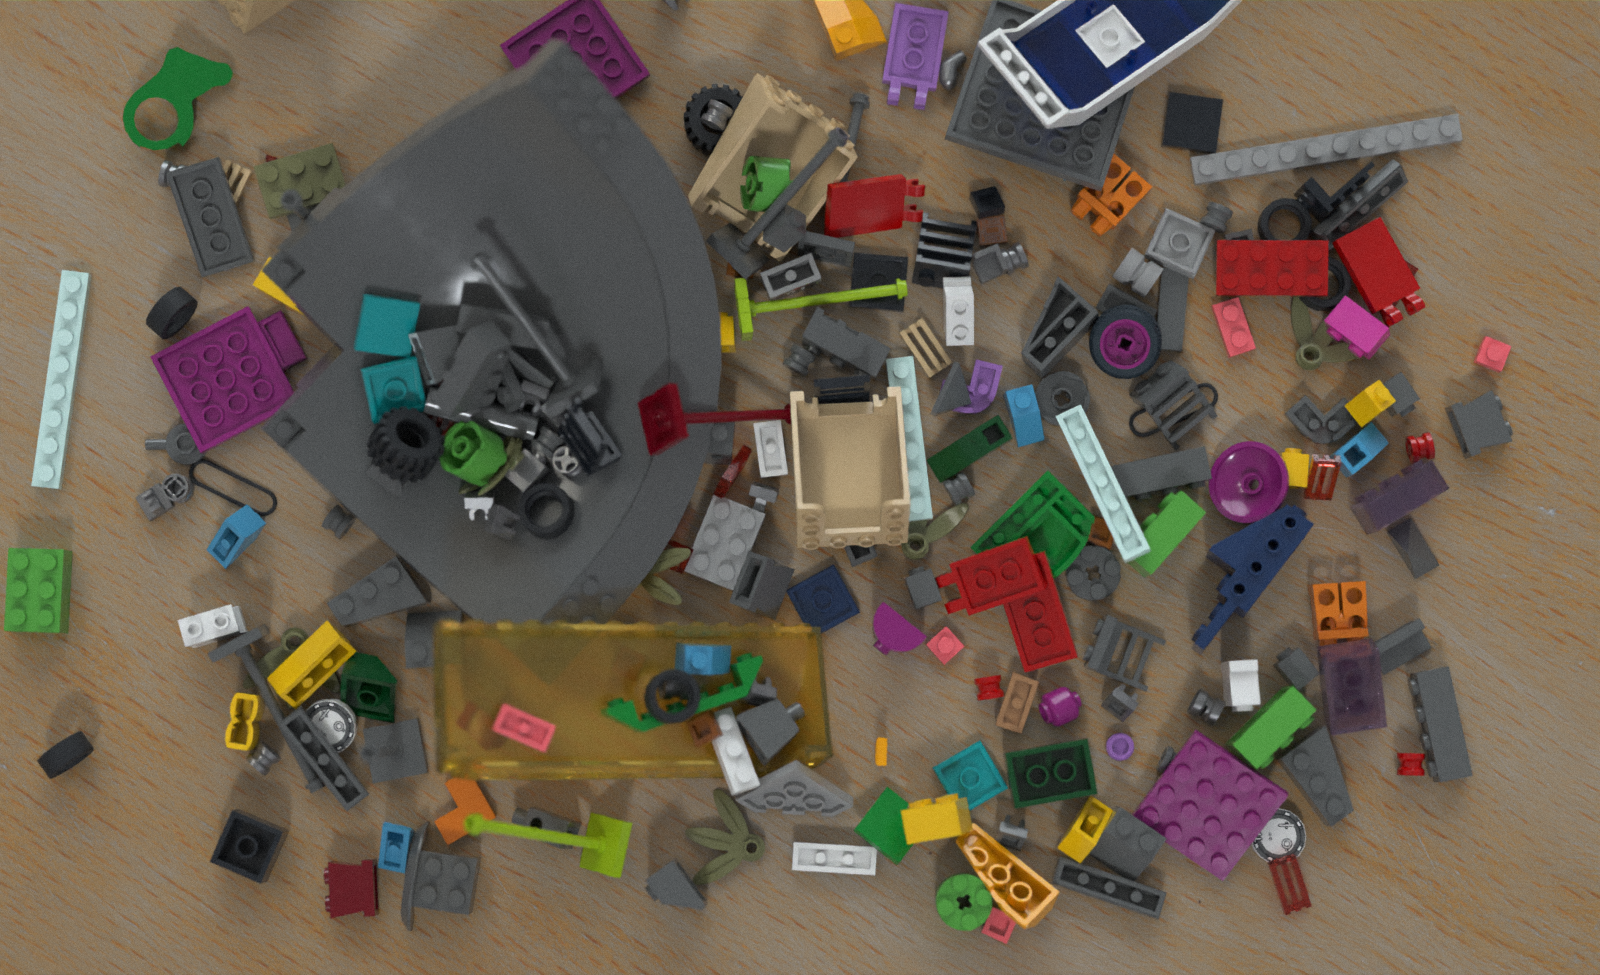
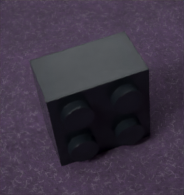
M234 809L230 813L210 862L257 883H265L270 877L290 830L241 809Z

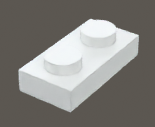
M781 420L753 423L761 479L788 475Z

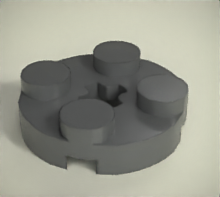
M1058 371L1048 375L1039 383L1035 391L1040 416L1044 421L1054 426L1060 427L1056 418L1057 415L1080 404L1085 413L1089 407L1090 395L1086 385L1079 376L1071 372ZM1061 391L1066 393L1067 399H1070L1069 403H1064L1063 406L1057 405L1058 401L1054 399V396L1060 395Z
M1086 546L1065 570L1066 581L1072 593L1077 597L1087 601L1101 600L1116 590L1121 578V566L1109 550L1100 546ZM1096 566L1099 568L1098 573L1100 577L1099 579L1093 578L1090 581L1087 579L1089 574L1085 572L1086 568L1092 569Z

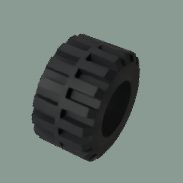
M712 84V88L709 89L706 86L700 88L701 92L699 94L695 92L691 96V102L688 101L686 104L684 125L687 137L693 143V147L696 150H702V154L706 156L712 154L722 134H712L705 130L700 120L702 115L707 113L709 109V101L712 99L721 102L735 112L743 98L740 95V91L735 88L731 90L729 85L723 84V88L718 87V84Z
M400 406L399 410L394 407L389 412L386 411L367 442V447L369 448L367 453L369 457L373 458L372 464L374 467L378 466L380 473L383 475L386 473L390 476L389 479L394 481L399 479L401 483H407L408 480L411 483H416L419 479H425L445 449L443 446L445 444V437L441 436L443 431L436 426L437 422L434 419H429L427 417L428 414L420 413L418 409L413 407L409 410L406 406Z

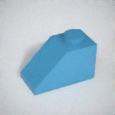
M1033 385L1006 391L1003 397L1017 446L1022 447L1044 441L1040 410Z
M245 505L225 519L206 550L226 569L257 539L266 522L248 505Z
M676 643L675 669L685 671L688 674L700 675L729 673L731 645Z

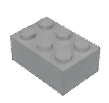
M714 493L683 571L733 592L748 551L752 552L766 514Z

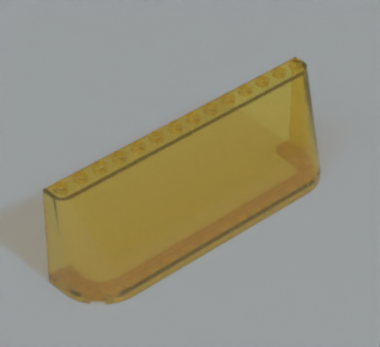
M453 619L440 620L433 626L435 770L439 774L451 773V778L462 780L725 778L712 742L701 748H696L686 724L687 721L705 711L694 714L684 722L665 724L641 733H636L601 714L600 710L608 707L606 702L623 697L624 701L633 700L638 718L641 720L640 714L648 711L644 701L646 685L655 675L666 670L675 669L676 643L731 645L730 664L737 662V656L752 652L753 656L762 655L763 662L756 675V682L761 684L764 678L769 677L772 687L777 688L776 699L780 700L785 708L798 702L802 706L805 716L795 722L800 730L797 736L765 766H763L742 736L757 778H762L795 760L812 770L821 766L833 756L821 628L811 627L809 623H800L794 627H789L783 623H773L768 626H758L757 623H745L742 626H732L729 622L715 624V626H705L703 622H693L688 625H678L677 622H665L661 625H651L650 622L641 621L634 623V625H624L621 621H612L603 625L596 624L595 621L568 624V621L564 620L554 621L551 624H541L538 620L525 621L523 624H513L511 620H499L495 623H484L483 620L478 619L470 620L467 623H456ZM731 670L726 674H691L700 687V693L705 691L708 692V695L718 693L717 687L733 682L734 687L736 686ZM657 690V703L664 711L667 710L666 705L680 700L678 697H673L671 700H661ZM739 698L708 710L716 712L731 707L736 719L739 714L756 706L740 703ZM682 700L683 704L688 702V700ZM502 704L511 706L556 726L545 753L491 730Z

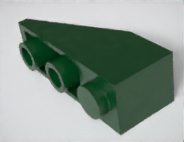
M997 415L926 461L941 484L1012 440V436L999 415Z

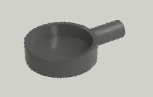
M185 423L175 426L168 433L166 439L145 440L146 450H167L171 459L182 465H192L202 460L207 453H200Z

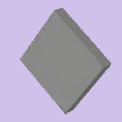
M1166 208L1144 256L1150 261L1194 279L1216 230Z

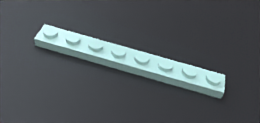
M62 270L31 484L34 487L62 490L92 277L90 273Z

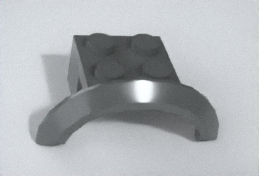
M428 821L420 826L414 834L406 868L401 903V920L408 931L413 929V907L469 915L473 912L481 857L422 850L425 839L428 836L430 824Z

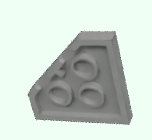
M797 760L758 779L760 785L757 788L738 793L735 796L737 802L756 813H766V808L783 809L782 814L805 815V811H822L821 816L833 817L853 807V797Z

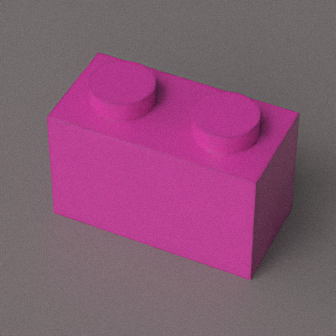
M1346 295L1324 320L1327 328L1326 333L1338 342L1342 339L1349 344V351L1359 358L1364 356L1370 360L1390 336V330L1386 325Z

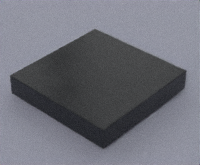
M1169 92L1161 147L1209 154L1216 153L1223 99Z
M854 252L851 290L895 284V279L899 278L900 280H906L908 257ZM897 295L854 300L850 301L849 308L903 312L905 297L898 299Z

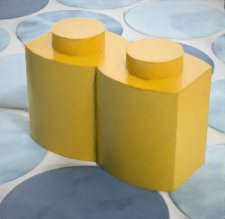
M237 692L234 695L230 705L232 721L229 723L225 733L227 748L251 751L257 746L260 737L258 722L261 720L265 708L261 695Z

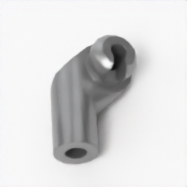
M961 50L940 64L939 81L945 90H952L956 87L957 68L967 62V57Z

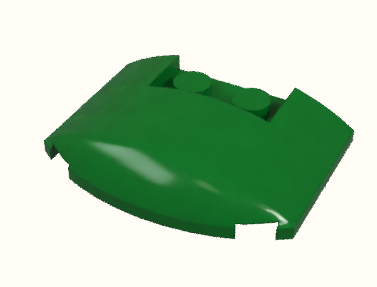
M1047 470L970 548L977 554L1028 536L1034 554L1046 551L1055 579L1072 564L1082 551L1089 538L1095 516Z

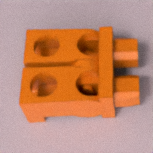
M1113 154L1101 192L1085 186L1078 193L1077 200L1070 211L1080 220L1089 211L1095 214L1098 218L1089 228L1099 237L1108 232L1110 228L1114 230L1152 188L1148 182L1133 171L1116 191H1113L1131 170L1115 154Z
M1366 581L1308 585L1314 630L1313 638L1318 640L1321 654H1338L1337 639L1346 638L1347 653L1363 652L1364 637L1369 636L1367 628Z

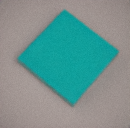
M363 294L353 348L356 351L410 357L412 344L408 335L415 333L420 303L411 300Z
M415 356L360 369L373 424L378 423L386 411L389 412L394 407L399 410L400 406H406L409 410L413 407L418 409L420 413L424 411L426 400L418 361Z
M981 740L932 768L948 795L958 793V798L967 797L969 811L1008 789Z

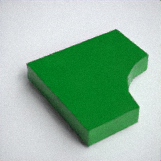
M886 787L853 831L894 864L898 865L914 844H907L901 813L902 810L907 809L909 804L889 787Z

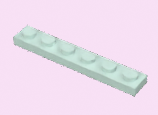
M913 356L886 359L889 387H901L910 494L909 522L933 519Z
M1081 404L1057 415L1058 423L1125 563L1151 552Z

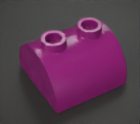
M882 602L874 614L872 630L877 641L873 646L885 656L890 651L903 653L913 650L927 637L884 602Z

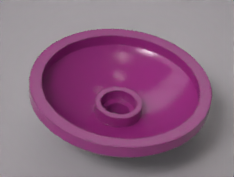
M1256 441L1240 442L1222 452L1211 469L1212 479L1209 480L1210 497L1217 510L1226 518L1244 524L1255 523L1277 511L1283 504L1289 488V473L1283 458L1272 447ZM1255 481H1258V488L1253 490V483Z

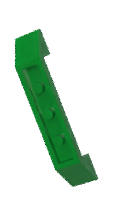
M752 652L737 656V662L730 664V670L736 686L734 687L733 682L717 687L718 693L708 695L707 691L700 693L701 700L695 714L747 696L763 662L762 655L753 656ZM623 697L606 702L608 707L600 710L602 716L636 733L646 732L665 725V723L658 722L648 711L640 714L641 720H639L633 700L624 701ZM682 700L666 705L667 710L665 712L671 714L678 713L686 707L687 703L683 704Z

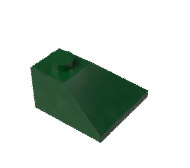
M355 652L346 661L341 673L340 701L347 704L355 713V716L394 723L397 679L377 656Z

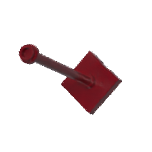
M667 383L652 395L637 402L649 456L660 455L689 438L686 424L785 420L787 424H791L790 404H787L784 409L683 413L677 383Z

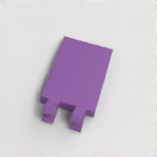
M895 3L882 83L890 84L888 105L898 106L900 88L903 86L917 89L914 109H925L927 91L936 92L949 11Z

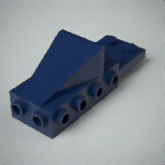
M1286 504L1285 507L1211 546L1206 558L1227 572V574L1216 588L1219 592L1216 599L1220 602L1208 617L1211 622L1208 626L1202 624L1191 639L1195 642L1192 649L1199 655L1207 648L1233 612L1244 618L1309 533L1314 524L1305 518L1307 514L1296 505L1290 507Z

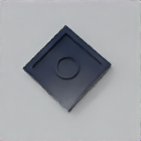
M834 564L786 591L811 639L860 613Z

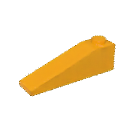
M812 0L836 61L887 42L877 16L864 0Z
M973 822V830L960 835L956 839L957 845L1001 910L1023 929L1036 926L1052 910L1059 891Z

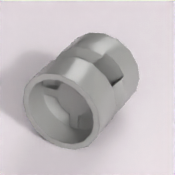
M1132 248L1112 277L1123 285L1131 284V290L1144 298L1164 269L1153 261L1145 262V256Z

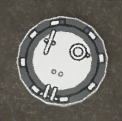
M322 699L316 701L306 710V713L337 752L343 751L352 743L357 734V719L355 713L347 704L338 699Z
M1278 809L1251 846L1257 855L1266 862L1275 864L1291 862L1300 855L1305 847L1306 832L1304 825L1298 816L1289 810Z

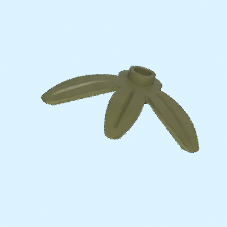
M1293 296L1291 324L1296 340L1300 345L1295 359L1302 369L1312 371L1319 368L1322 362H1345L1359 358L1349 351V344L1346 342L1328 346L1334 339L1326 333L1327 328L1324 321L1313 337L1308 308L1298 296ZM1304 356L1312 357L1313 361L1307 360Z
M507 436L502 441L504 451L507 453L506 462L499 466L496 473L478 492L479 496L494 487L504 477L508 469L513 471L523 459L524 453L522 452L521 439ZM468 482L459 489V494L470 492L480 486Z
M961 503L952 507L936 518L928 527H926L928 520L911 521L908 529V543H902L904 555L913 560L925 557L929 551V543L943 538L960 524L969 510L968 504ZM912 544H918L920 546V549L918 551H914L910 548V546Z
M688 548L664 550L652 569L637 587L643 586L651 596L661 602L680 605L682 602L681 595L666 581L654 576V573L667 570L683 562L690 556V550Z
M298 627L287 629L281 637V646L271 650L256 662L265 680L308 639V635L303 629ZM297 636L300 639V643L293 645L290 642V638ZM249 672L243 681L245 689L256 686ZM334 672L322 685L334 693H339L341 685ZM286 702L289 709H294V707Z
M716 789L713 792L715 805L732 835L721 830L705 827L688 828L685 831V835L702 846L728 851V853L710 861L697 872L693 878V882L696 885L716 881L731 872L743 859L754 862L759 860L765 852V844L762 838L756 834H749L748 827L739 808L720 789ZM748 843L756 844L755 852H747L746 846Z

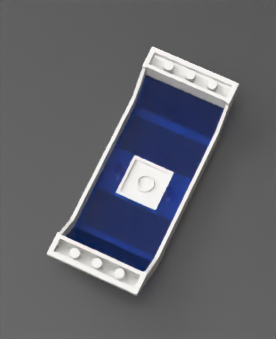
M1057 0L1019 27L1005 30L998 28L980 40L977 45L1047 129L1080 125L1205 39L1242 0Z

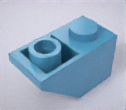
M1370 422L1332 453L1329 458L1347 478L1372 460L1389 442L1376 426Z

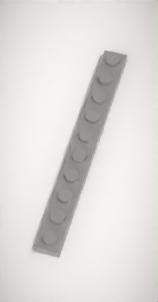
M1458 114L1190 157L1189 162L1193 184L1196 186L1460 143L1463 141Z

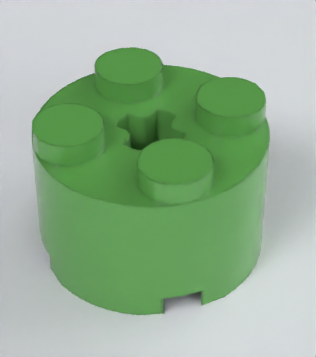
M749 156L746 159L742 170V176H746V185L740 186L741 203L744 209L754 212H765L793 181L790 180L791 163L789 159Z
M469 421L468 423L459 422L446 433L445 444L443 445L445 449L443 455L439 458L441 466L447 472L471 484L484 486L496 473L499 466L506 462L507 453L504 451L503 442L497 434L473 421Z
M955 873L946 877L939 884L935 893V906L939 916L948 926L956 930L968 931L981 926L987 920L992 909V895L977 876L970 873ZM966 894L969 895V906L964 905L962 908H958V896L964 897Z

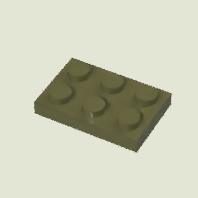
M333 143L253 166L270 220L295 213L294 211L285 210L280 203L281 195L287 190L299 192L302 196V204L306 209L317 206L334 188L342 189L346 186Z

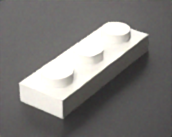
M732 708L714 712L723 736L712 741L731 795L757 788L760 783Z
M794 842L792 870L875 875L877 849L872 846Z

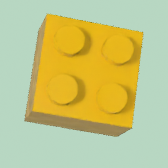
M958 793L935 798V803H932L931 798L908 803L909 808L901 811L907 844L959 836L972 831L967 797L958 798Z

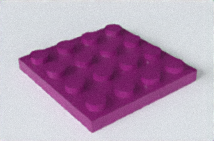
M567 0L499 45L515 70L527 65L551 39L565 41L615 99L650 77L649 71L600 0Z
M249 306L150 356L201 454L269 420L294 393L288 378Z
M1195 729L1132 815L1165 837V842L1224 881L1288 797V792Z

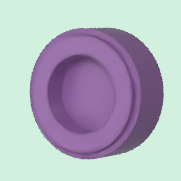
M1115 733L1107 739L1105 748L1107 754L1112 759L1123 761L1133 754L1134 743L1127 734Z

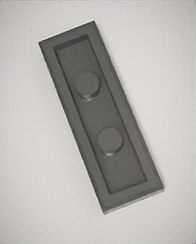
M1163 268L1164 270L1160 275L1156 319L1162 334L1161 350L1182 352L1189 277L1169 268Z

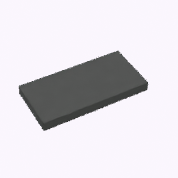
M220 156L167 172L166 175L201 277L254 262L255 259Z

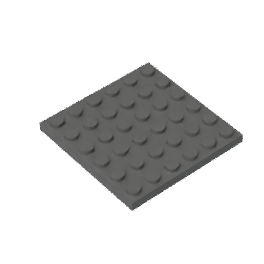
M992 0L978 42L998 28L1005 30L1019 27L1040 13L1041 10L1011 0ZM1059 21L1025 43L1078 108H1083L1113 87ZM976 45L945 135V140L1101 192L1135 87L1080 125L1047 129L979 46Z

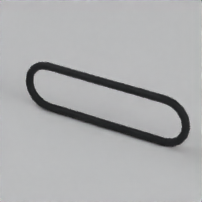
M1208 383L1198 384V388L1208 387L1213 391L1214 400L1210 405L1212 407L1215 406L1218 401V393L1215 387ZM1144 408L1135 412L1129 420L1130 430L1138 437H1147L1160 431L1159 428H1156L1146 433H1139L1134 429L1133 421L1135 417L1147 412ZM1196 411L1181 417L1173 425L1188 419Z
M205 459L191 465L189 477L197 486L240 507L245 506V504L198 482L194 478V468L198 464L204 463L270 495L273 499V505L269 511L260 512L251 508L259 516H268L276 509L277 498L270 490Z

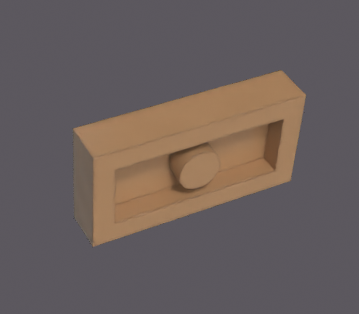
M1016 673L1011 674L995 722L996 726L1022 734L1039 681Z

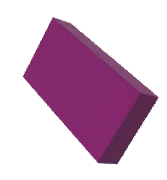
M280 310L258 322L283 371L308 359L283 311Z

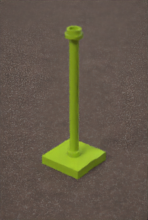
M738 278L734 282L741 341L752 340L753 326L751 317H756V313L897 295L898 299L908 296L906 280H900L899 278L895 279V284L755 303L754 300H749L746 280Z
M592 812L586 836L484 820L483 816L478 813L468 815L464 822L465 830L471 835H479L484 831L583 847L579 867L615 878H621L632 827L631 822Z

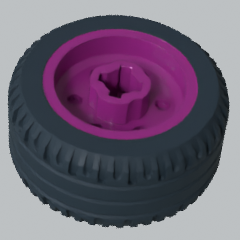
M1119 305L1106 310L1095 321L1089 337V350L1095 364L1107 375L1118 379H1132L1148 372L1157 362L1162 348V334L1157 321L1150 313L1133 305ZM1123 337L1129 341L1131 340L1129 346L1126 347V345L1120 343Z

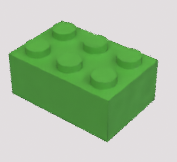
M1182 490L1176 494L1172 492L1169 495L1167 494L1157 505L1160 511L1157 514L1152 513L1148 515L1139 526L1151 552L1127 563L1144 578L1153 574L1206 514Z
M8 548L4 631L68 634L73 551L64 549Z
M1283 686L1225 745L1238 759L1253 769L1260 767L1264 769L1275 758L1272 754L1280 747L1284 749L1293 741L1294 737L1292 734L1297 729L1301 728L1303 730L1314 720L1312 714L1316 709L1294 686Z

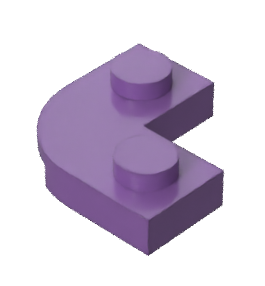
M976 360L970 385H966L971 404L952 411L962 414H976L985 410L995 398L1003 366ZM943 380V381H942L941 389H942V387H943V385H944V383H945L946 380Z

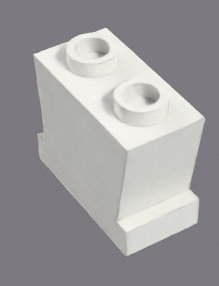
M970 276L943 277V328L946 346L974 345V293L971 287Z
M231 604L178 620L185 647L197 648L248 632L241 606L233 607Z
M1257 660L1221 662L1224 706H1231L1232 711H1253V705L1261 704Z

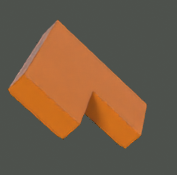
M470 769L445 782L458 808L434 822L447 845H450L469 834L464 828V822L468 815L478 813L483 816L484 820L489 821L497 817Z

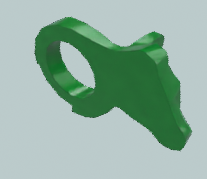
M179 47L169 49L159 72L135 91L124 106L122 117L124 129L132 142L139 147L142 146L151 150L168 149L177 143L183 147L190 138L194 128L192 100L213 87L227 85L233 76L232 69L228 64L208 60L186 52ZM158 97L165 99L173 106L177 115V124L170 136L163 140L154 141L145 138L139 133L135 126L134 116L136 109L143 101L148 98Z

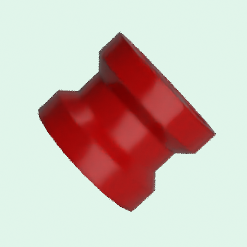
M1429 432L1422 433L1420 437L1406 436V452L1411 463H1416L1422 458L1427 460L1435 458L1434 442Z
M1001 675L974 679V684L978 687L977 701L1004 697V691L1000 689L999 684L1002 680Z
M1397 753V759L1400 761L1397 775L1425 776V770L1422 768L1425 754Z

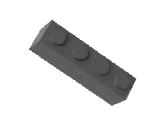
M1205 446L1111 466L1125 498L1135 496L1136 501L1152 498L1151 493L1162 491L1163 495L1170 494L1171 492L1177 493L1179 492L1178 487L1189 485L1190 490L1205 487V481L1212 479Z
M1449 666L1410 673L1411 679L1408 680V686L1411 695L1416 698L1417 707H1414V714L1417 723H1421L1423 734H1420V741L1423 750H1427L1429 761L1426 762V769L1429 777H1433L1434 782L1441 783L1473 776Z

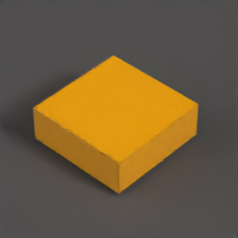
M877 737L876 766L887 765V738Z

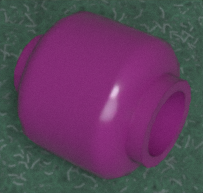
M1059 687L1045 693L1041 698L1038 708L1046 724L1060 727L1078 718L1079 707L1082 706V703L1075 691L1071 692L1067 687Z

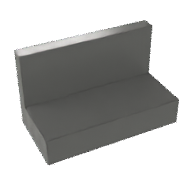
M1420 618L1409 621L1366 646L1383 675L1432 648L1422 632L1425 626Z

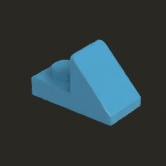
M387 822L383 823L378 868L405 874L410 845L415 834L414 829Z

